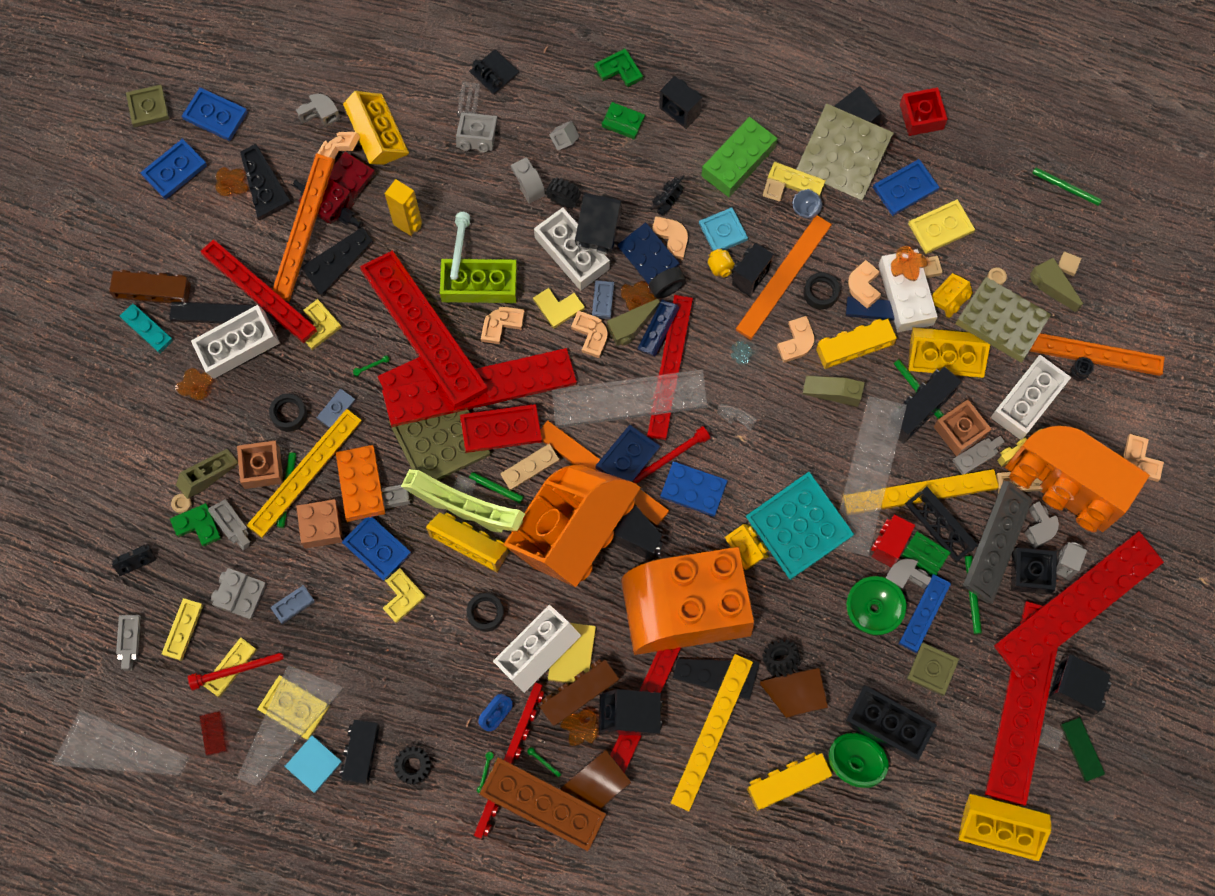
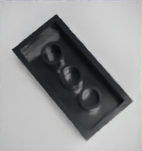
M945 366L941 370L936 369L930 376L928 383L923 382L917 388L914 397L910 395L904 401L901 410L897 408L890 415L891 418L888 420L889 425L887 429L905 444L957 392L961 381Z
M866 685L861 688L843 722L848 727L871 738L913 763L919 761L937 726L935 723Z

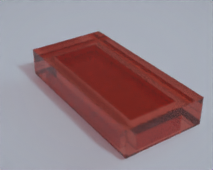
M221 712L201 715L200 722L206 756L227 752Z

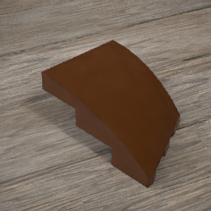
M819 668L760 682V686L767 692L774 704L778 706L785 718L806 715L807 712L828 708Z
M605 750L560 790L600 810L612 801L618 793L630 785L631 781Z

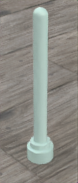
M466 212L457 213L455 218L458 230L450 275L452 280L458 278L465 228L470 224V215Z

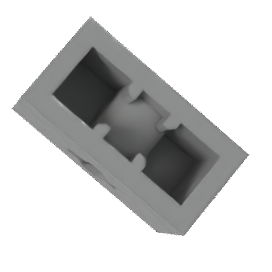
M1068 542L1058 552L1056 575L1070 580L1079 572L1087 550L1083 549V546L1078 543Z

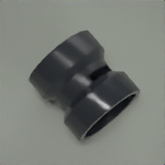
M1086 357L1077 359L1070 369L1072 378L1076 381L1087 379L1094 369L1093 362Z

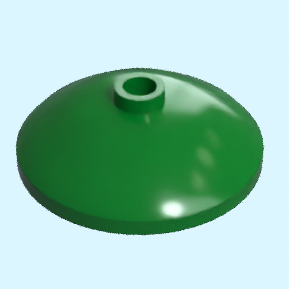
M871 576L858 581L851 588L846 601V609L851 622L859 630L870 635H884L895 630L903 621L906 613V601L901 589L894 582L884 577ZM871 606H876L877 611H872Z
M855 733L844 734L834 740L830 747L829 762L833 771L840 779L852 786L860 788L876 786L883 781L888 772V759L885 752L874 740L867 736Z

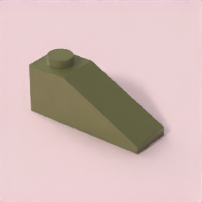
M1054 258L1034 267L1030 274L1034 285H1037L1041 291L1074 312L1079 311L1083 302Z
M659 299L607 321V328L616 346H625L632 342L655 314L660 304Z
M806 376L802 394L858 407L865 382L848 378Z
M225 449L180 472L176 486L189 499L204 491L237 466L238 461L228 449Z

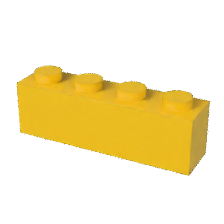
M395 179L384 193L394 226L412 236L422 226L415 192Z
M882 319L873 321L871 325H861L856 327L854 331L848 333L843 331L837 334V337L831 339L826 337L820 340L816 351L824 369L893 346L897 338L889 320L885 319L882 321Z
M815 752L804 757L806 761L799 764L797 761L786 765L787 769L782 772L777 769L768 773L769 778L762 780L760 777L749 782L751 786L747 790L756 810L764 809L830 778L832 773L822 753L816 755Z

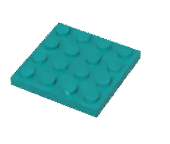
M807 472L746 515L750 524L790 580L855 536L810 472Z

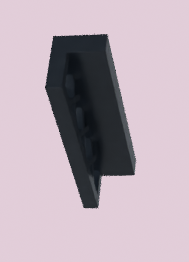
M927 486L920 489L905 503L944 549L951 552L949 556L955 563L968 552L978 547L977 543ZM918 497L924 503L923 510H917L912 505V502ZM927 514H934L936 525H930L927 522ZM940 528L947 529L949 540L942 539L939 536ZM952 543H958L964 549L958 556L952 551Z

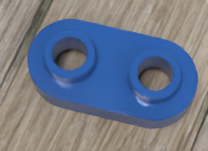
M504 694L496 695L481 713L478 720L479 726L488 732L495 730L510 712L512 700Z

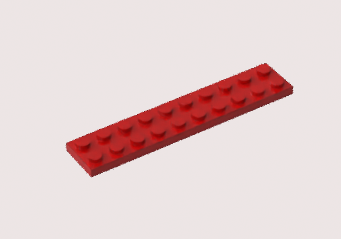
M393 250L360 266L361 272L454 409L488 391V387Z
M567 348L476 368L475 370L488 387V391L455 409L434 378L384 389L382 393L391 427H396L576 385V378Z
M1138 531L993 646L1016 676L1020 678L1164 562L1140 531Z
M1026 601L1020 624L1043 606ZM1058 648L1020 678L1016 676L1012 669L1010 670L985 790L986 796L1022 806L1027 804Z

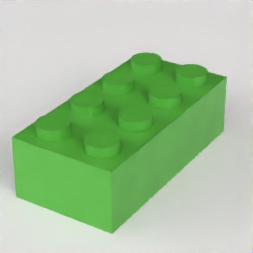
M749 117L702 166L701 176L727 197H730L776 148L778 138Z

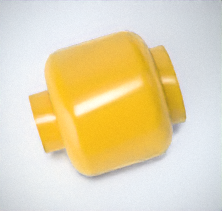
M717 249L709 254L707 263L713 275L724 278L732 273L731 270L735 263L728 251Z

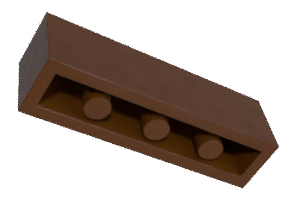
M128 270L113 271L109 292L114 299L171 304V302H188L191 283L187 277L179 274L168 276L164 273H157L155 275L144 271L132 273Z
M597 660L591 665L592 669L587 673L582 671L574 677L576 681L572 684L565 683L558 688V694L555 696L550 694L541 700L543 704L539 707L553 727L619 681V678L606 660Z

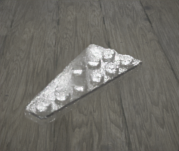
M288 665L237 779L258 786L344 688Z
M80 709L52 765L181 776L189 757Z

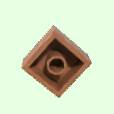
M968 399L938 419L934 425L935 430L956 457L987 437L992 430Z
M276 440L237 446L240 483L244 489L283 483L280 447Z
M335 499L296 506L301 544L305 549L342 543L343 535L339 505Z

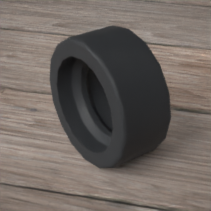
M673 267L655 276L650 281L649 288L655 298L662 299L681 289L686 283V279L678 267Z
M825 272L811 275L805 284L803 291L804 299L808 305L818 310L832 307L837 302L840 293L837 279ZM816 282L827 283L832 288V296L827 300L816 299L811 294L812 285Z
M290 393L282 394L271 402L269 416L279 430L291 432L301 428L305 423L307 409L298 396ZM285 403H294L299 408V416L290 423L281 422L277 417L278 409Z
M490 593L475 595L469 601L466 608L467 618L471 626L482 632H489L498 628L504 618V607L500 599ZM482 601L492 602L496 606V618L490 623L483 624L475 619L474 609Z

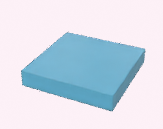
M732 207L699 221V225L712 251L717 249L726 250L748 241V237Z
M311 736L284 767L312 792L316 793L342 764V761L316 738Z

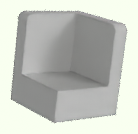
M572 121L556 127L549 134L557 151L572 145L579 138V134Z

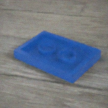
M199 88L184 111L182 118L193 125L231 141L248 111L244 107Z
M182 138L140 173L166 200L203 170L207 164Z
M920 159L873 184L872 188L891 215L894 216L937 192L940 187Z
M673 461L660 498L715 517L727 480Z
M373 517L364 518L342 541L345 547L384 582L411 555V552Z

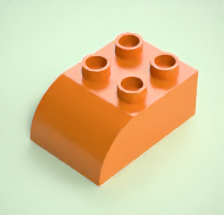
M739 547L651 561L631 569L621 579L634 655L750 637L752 634L754 620Z

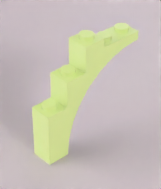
M409 469L401 485L402 488L435 508L447 509L463 520L475 521L492 532L502 533V530L517 531L522 525L525 515L520 510L498 506L462 493L420 470Z

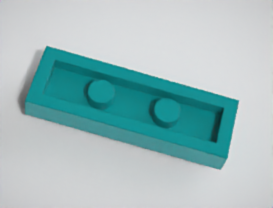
M133 303L120 315V318L159 354L173 342L169 335Z

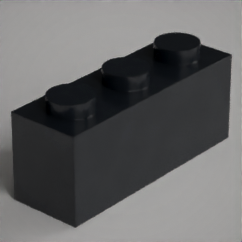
M354 719L353 724L349 725L348 736H350L349 744L345 745L344 756H346L345 764H342L340 768L342 781L369 785L380 729L378 723Z

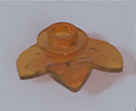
M226 167L219 169L216 174V191L221 196H229L232 193L241 194L247 191L249 186L243 182L245 170L233 169L229 171Z
M903 246L896 252V258L891 263V272L894 277L903 274L906 279L916 281L919 276V268L928 266V262L921 253H915L911 247ZM902 254L908 255V258L902 257Z
M639 281L633 287L624 284L621 288V297L626 301L629 311L657 299L653 294L649 293V285L645 281Z
M189 368L184 373V381L176 383L175 388L182 396H190L192 399L202 400L207 395V387L211 384L212 377L206 372L200 374L198 370Z
M583 710L579 714H571L560 724L562 729L570 731V746L580 745L584 740L592 744L598 735V730L595 726L597 717L591 710ZM586 718H590L588 723H584Z

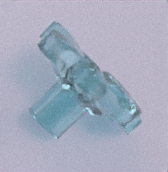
M742 340L737 341L736 344L731 346V349L734 351L731 353L732 359L737 358L736 362L738 364H747L749 362L748 357L752 356L751 348L747 343L743 344Z

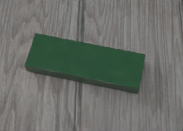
M1081 718L1061 724L1062 731L1084 781L1087 782L1105 775Z

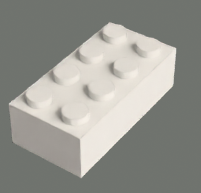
M562 207L534 228V236L581 291L610 269V260L604 254L596 252V249L589 248V250H583L578 248V245L575 244L578 224Z
M918 249L882 256L878 266L888 301L891 303L895 317L894 322L897 333L912 330V327L923 328L933 326L937 319V313Z
M259 305L191 341L205 372L213 379L280 343L265 311Z
M1039 355L995 410L991 418L1022 440L1071 377Z
M548 605L493 662L525 693L581 635L551 605Z

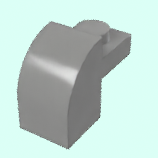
M323 94L310 95L311 102L303 104L296 109L302 124L317 116L324 127L340 120L339 112L333 101Z
M527 157L511 165V169L520 183V190L529 204L545 196L540 176L536 169L532 167Z
M1040 501L1029 508V512L1036 525L1028 528L1025 532L1033 549L1047 544L1056 535L1059 527L1057 516L1049 518L1048 510L1044 505H1041Z
M903 559L896 562L885 577L895 583L901 590L907 580L925 589L932 579L928 577L925 571L914 569L918 562L912 559Z

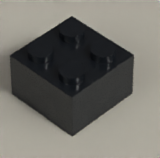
M674 76L660 90L659 108L685 129L700 116L702 104L700 93L688 87L684 80Z
M757 243L752 248L749 246L743 255L744 259L735 264L733 267L734 272L731 276L733 278L732 286L751 297L771 270L774 258L773 253Z
M1017 547L1012 552L1011 591L1047 595L1053 593L1056 590L1057 551Z

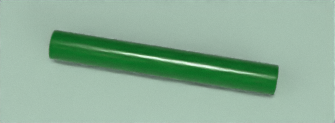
M474 472L470 474L469 479L520 504L523 501V496Z

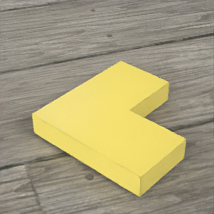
M549 288L533 297L534 302L553 329L574 317L578 311L582 312L585 310V307L575 293L560 302L557 301Z
M318 299L303 310L317 329V332L305 342L311 350L342 328Z
M400 568L385 580L397 596L384 606L383 609L395 623H398L426 597Z

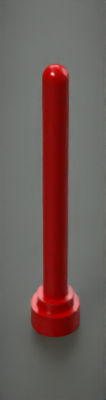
M703 426L697 429L692 438L642 470L633 483L637 484L698 442L705 443L710 440L711 437Z
M277 653L205 675L194 673L188 675L189 686L192 691L197 690L206 682L282 661L284 655Z

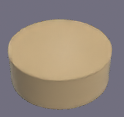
M993 268L987 275L990 280H994L1001 286L1007 279L1006 272L1001 268Z
M178 494L172 499L171 506L176 513L182 514L192 508V501L190 498L187 499L184 494Z

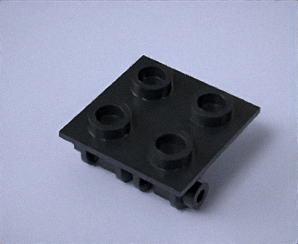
M496 49L483 60L475 59L472 63L474 67L469 71L493 95L519 73Z
M685 175L678 178L674 177L672 181H667L662 188L664 190L662 194H658L653 199V205L650 210L656 208L659 215L667 214L671 206H673V202H676L683 192V186L679 183Z

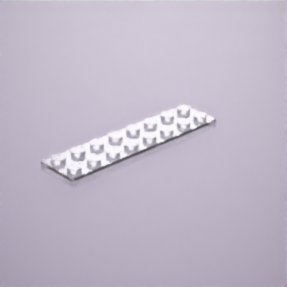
M703 369L552 390L555 426L557 428L708 408Z
M868 396L839 514L855 536L836 549L868 557L870 555L907 408L905 404Z

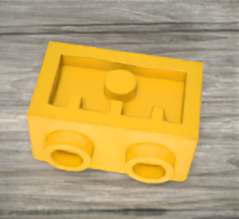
M952 273L931 296L934 305L944 310L946 317L950 318L965 301L970 299L973 292L969 281Z
M743 524L725 536L731 548L739 547L742 566L745 570L769 557L766 545L759 541L757 532L749 524Z

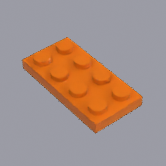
M374 445L336 452L347 522L385 514Z

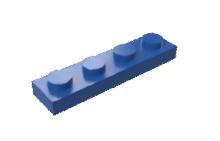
M934 574L898 643L915 653L918 652L951 585L950 582Z

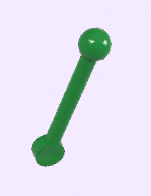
M385 355L383 359L363 368H355L353 374L359 376L361 372L383 362H389L390 357Z
M528 748L527 753L529 755H533L558 778L561 776V773L540 757L534 748Z
M492 752L486 753L485 757L487 760L480 786L477 787L478 793H480L485 783L490 760L494 758Z

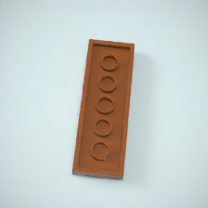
M499 757L496 759L479 793L480 796L585 851H589L606 816V813Z

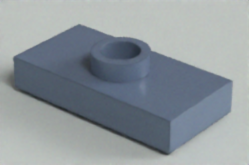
M595 281L592 316L611 319L614 282Z
M339 389L316 418L330 428L346 409L349 410L356 400L342 389Z
M302 585L270 608L280 623L284 624L315 601L305 586Z

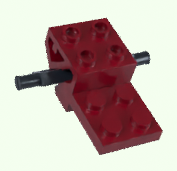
M344 152L332 168L317 216L329 224L339 220L345 225L352 224L360 229L363 222L354 217L355 213L350 209L354 205L355 198L374 176L375 171L347 152ZM295 180L292 186L301 191V198L298 200L300 203L306 184L304 185Z

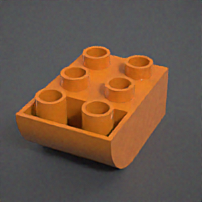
M1052 426L1034 433L1024 442L1004 467L1011 472L1009 475L1010 479L1023 488H1030L1036 478L1041 480L1040 487L1043 489L1040 492L1044 493L1043 501L1056 510H1063L1065 507L1078 516L1076 518L1078 525L1090 532H1097V530L1104 532L1127 512L1150 476L1082 430L1068 426Z
M571 465L561 468L546 479L524 512L522 525L517 531L511 532L503 545L534 569L577 587L579 582L584 581L590 575L592 562L599 551L612 541L614 536L613 530L621 517L629 513L634 507V497L641 487L628 480L582 465Z

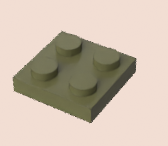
M162 85L126 92L133 127L169 119Z
M922 642L906 680L944 696L959 659Z

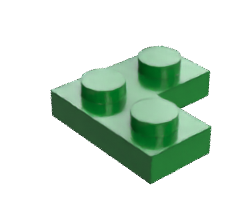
M626 48L594 64V68L602 81L619 74L625 85L629 87L643 80V75Z
M206 503L170 518L178 538L196 530L203 547L221 539L214 519L208 512L209 507Z

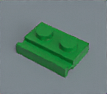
M612 102L602 122V127L635 140L645 119V114Z
M917 531L901 556L905 559L917 561L916 566L930 575H937L951 552Z

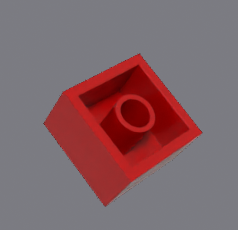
M938 87L903 94L900 108L908 136L944 130L948 119Z
M895 514L891 520L887 518L879 532L882 536L878 535L871 548L874 552L872 558L892 568L898 561L915 525Z

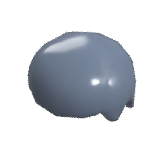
M811 189L801 190L792 201L794 211L805 219L816 217L823 206L819 195Z

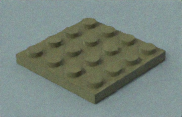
M826 103L796 170L825 180V185L863 201L894 132Z
M985 277L955 324L1022 363L1051 314L1011 290L997 284L994 280Z
M469 410L391 427L412 470H420L438 481L490 456L489 450L465 453L460 415L470 413Z

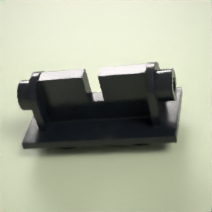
M144 544L132 550V556L127 552L115 557V560H112V566L117 574L122 576L156 561L151 553L150 545Z

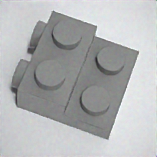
M461 112L456 134V148H460L463 151L477 149L482 153L492 151L497 116Z
M227 568V571H223L220 575L219 583L221 585L219 589L214 590L211 596L212 605L215 608L252 620L267 584Z

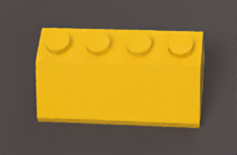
M354 91L343 105L355 132L360 136L359 141L369 163L384 165L408 155L407 147L383 95Z
M912 327L908 370L933 373L936 369L941 370L945 366L954 375L984 378L990 344L969 332Z
M439 512L428 523L426 529L431 538L497 573L509 553L508 548L503 545L502 541L496 540L495 542L489 539L490 536L485 532L479 531L478 533L472 530L473 527L466 522L461 524L455 521L456 518L449 513L444 515Z
M969 794L963 812L959 840L1039 861L1051 833L1050 815Z

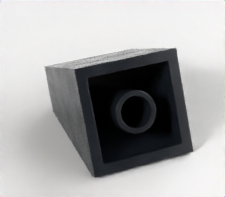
M861 86L857 87L834 106L880 127L888 122Z
M584 192L575 236V244L578 245V248L583 250H589V248L596 249V252L601 254L612 253L622 214L621 200Z
M634 504L632 510L623 515L614 528V536L611 542L649 561H653L655 557L659 558L664 544L661 542L662 535Z
M1069 654L1059 661L1048 698L1095 715L1104 709L1106 700L1103 699L1105 692L1108 693L1111 687V681H1109L1111 675Z
M616 689L600 694L599 735L652 736L660 734L662 728L661 693Z

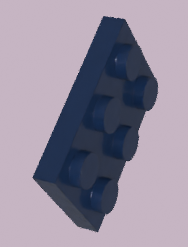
M646 222L617 244L618 248L648 285L661 272L680 266L676 258Z
M629 425L596 464L595 468L598 471L633 482L659 451L660 445Z

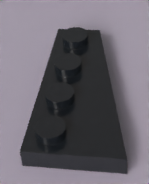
M257 144L242 150L240 154L259 221L290 205L291 202Z
M361 227L301 266V269L321 297H323L326 291L336 284L338 278L351 268L350 266L355 260H358L373 245V240L364 228Z
M677 659L672 679L718 692L731 661ZM752 661L753 664L738 698L750 700L759 661Z

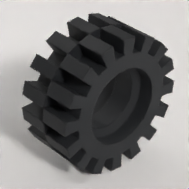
M553 178L545 193L548 198H551L552 202L555 201V204H560L563 208L565 206L567 209L575 208L581 197L579 188L574 187L573 183L570 184L569 181H564L562 178Z
M780 639L779 643L777 640L773 641V645L769 643V649H764L765 653H762V659L767 671L774 676L776 674L777 677H780L782 674L783 677H787L786 673L791 675L793 674L792 670H798L797 666L801 664V657L793 642L790 643V640L787 639L784 642L783 639ZM782 655H788V657L782 661H775L778 657Z
M412 746V748L406 747L405 750L399 752L398 756L396 755L394 771L401 781L409 785H417V783H422L425 778L429 777L428 774L431 773L432 763L428 754L421 748H416L415 746ZM410 758L418 759L421 764L419 771L413 774L408 773L405 769V764Z

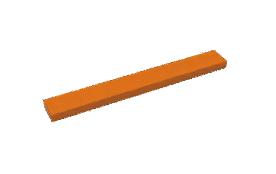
M318 153L315 155L272 289L283 300L290 302L335 159Z
M818 215L814 217L735 331L752 340L829 231L831 223Z
M1042 333L1038 335L1029 352L1072 360L1086 357L1093 364L1157 376L1163 374L1165 359L1164 356Z
M547 420L540 429L542 442L546 445L550 444L554 451L573 465H582L597 470L595 467L600 459ZM641 489L634 497L635 505L656 527L659 526L669 513L668 509Z

